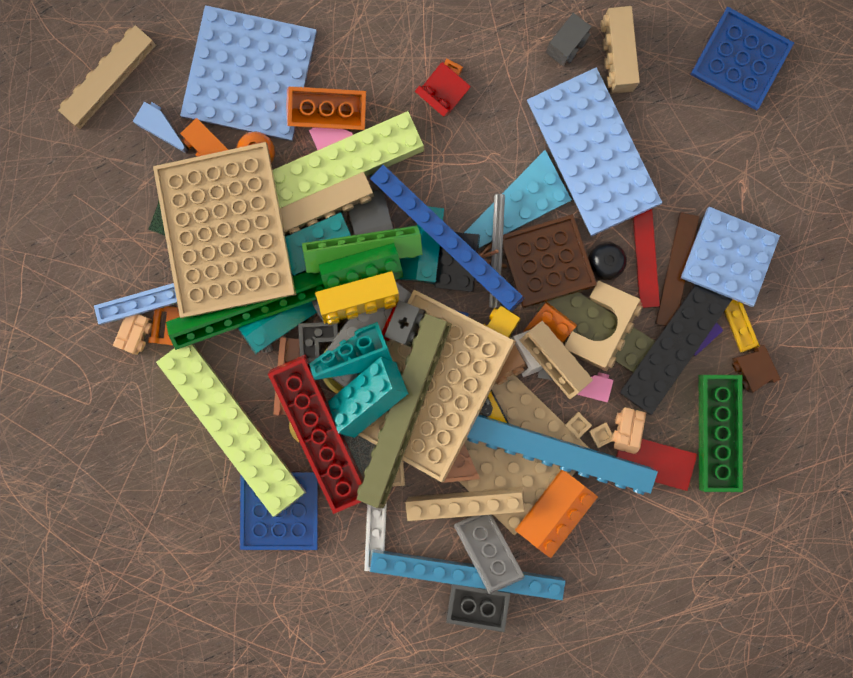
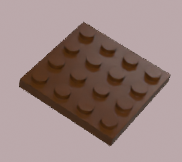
M573 214L503 235V249L516 290L525 298L521 302L522 308L597 286Z

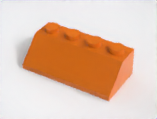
M290 86L287 88V126L365 130L366 91Z
M561 470L515 531L548 557L552 558L598 496L566 471Z

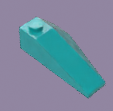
M429 207L443 220L444 208ZM417 224L416 226H418L421 234L423 255L414 258H401L400 263L404 277L398 280L435 284L440 245Z
M311 301L237 329L253 352L258 354L297 327L298 324L303 323L316 314L317 311Z
M378 322L358 329L354 332L355 335L347 341L344 339L339 342L340 346L336 349L326 351L309 363L314 380L362 373L380 357L393 361Z

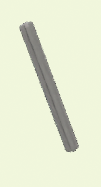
M495 194L492 251L497 249L499 252L491 256V267L501 275L505 195ZM490 293L489 307L499 308L500 302Z

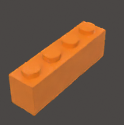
M198 118L180 133L184 137L182 142L189 149L194 147L198 151L195 154L197 157L228 150Z

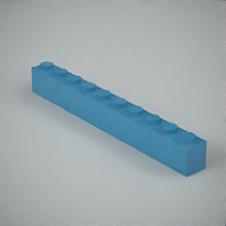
M483 415L477 416L467 436V441L476 444L479 441L484 442L486 447L496 450L497 447L505 449L504 452L511 455L520 453L523 454L525 459L534 461V458L542 460V464L551 467L553 464L559 465V469L571 472L572 469L578 471V475L589 478L590 475L595 476L597 481L603 483L611 481L615 483L616 487L626 489L627 486L633 488L634 492L642 495L645 492L651 494L658 473L654 468Z
M372 550L370 572L486 589L474 564ZM523 572L524 579L498 590L563 600L565 580L557 576Z

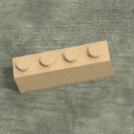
M543 321L519 340L569 399L573 398L593 381L588 372L584 370L576 358Z

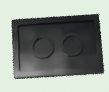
M455 232L478 253L479 234ZM440 246L435 288L474 292L475 278Z

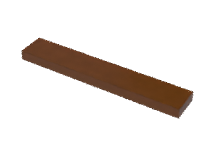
M679 213L655 324L666 326L680 306L685 280L681 276L694 244L699 216Z

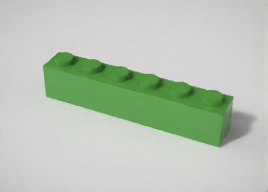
M418 226L302 243L306 272L319 273L318 264L391 243L395 244L399 259L423 255L420 231Z

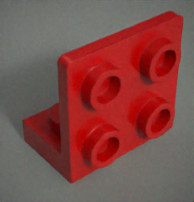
M442 62L424 85L418 86L414 92L445 117L449 115L471 86Z

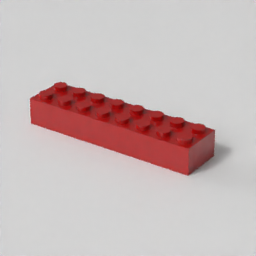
M306 354L271 369L268 372V376L333 514L360 503L361 501L357 500V490L364 481L343 434H339L326 397L318 380L313 378Z

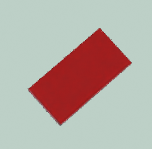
M642 439L640 449L636 454L618 450L616 457L654 468L658 471L655 479L656 483L688 491L697 454Z

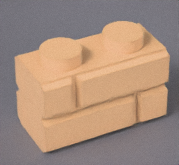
M140 314L124 318L113 346L138 355L145 347L146 342L144 338L146 334H150L152 330V319Z
M625 407L621 413H617L615 424H618V427L612 435V441L615 442L614 449L636 454L639 451L646 418L645 412Z

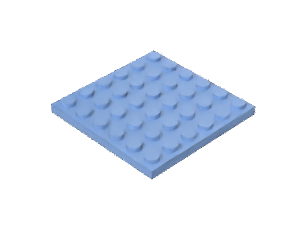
M205 5L180 116L191 120L198 118L200 122L246 132L257 131L269 137L293 142L296 127L287 126V88L289 86L305 87L317 30Z

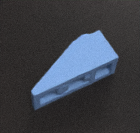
M144 102L133 122L149 133L187 153L188 149L166 116L160 111L161 107L153 102L150 105Z

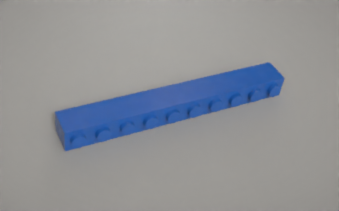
M384 165L370 178L510 312H513L525 299Z

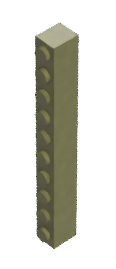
M425 314L419 323L420 330L413 339V349L406 358V368L404 373L401 374L408 395L386 412V422L379 431L377 446L371 452L372 459L370 465L364 471V481L357 490V500L375 508L385 507L450 332L451 323Z

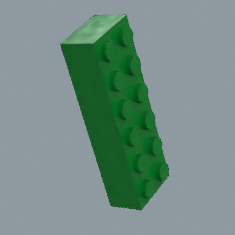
M698 375L699 490L703 492H743L742 375Z

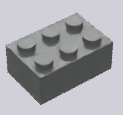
M451 584L446 623L505 632L510 593L496 591L489 594L487 589Z

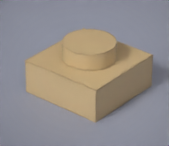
M579 412L565 424L578 439L592 426Z
M607 422L589 430L597 448L612 441L613 434Z

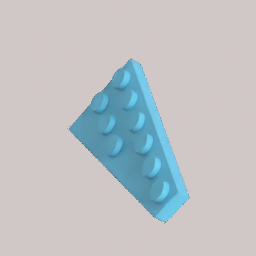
M546 150L502 193L505 195L503 235L571 201ZM494 202L464 232L480 235L479 248L492 242Z

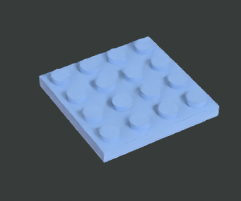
M708 207L681 278L753 307L780 235Z

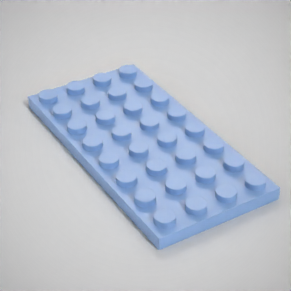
M597 67L527 99V103L591 236L662 204L659 194Z

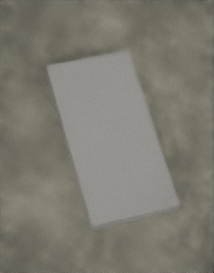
M492 514L472 516L454 524L489 594L524 579L525 576Z

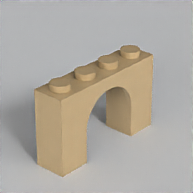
M598 280L590 299L596 304L612 311L617 316L618 324L616 331L611 337L603 341H593L572 331L565 347L573 356L607 372L609 367L612 368L617 359L615 355L618 350L621 351L624 347V338L627 333H631L634 326L632 322L635 316L638 317L643 306H641L642 303L639 298Z

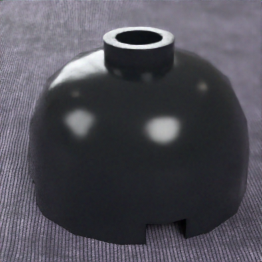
M610 242L597 245L588 257L594 276L601 280H613L619 277L624 272L627 263L624 250L619 245Z

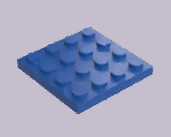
M727 6L690 75L757 111L794 42Z
M292 472L307 493L276 517L271 515L240 474V550H318V480L314 472Z

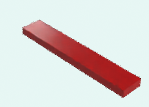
M650 209L633 217L638 293L643 308L660 307L653 212Z

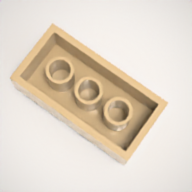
M632 6L608 8L603 16V20H601V32L605 34V39L602 41L603 51H606L607 58L604 59V65L609 73V77H606L607 88H610L611 94L633 92L640 81Z

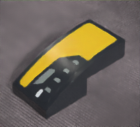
M491 389L481 409L483 416L509 424Z

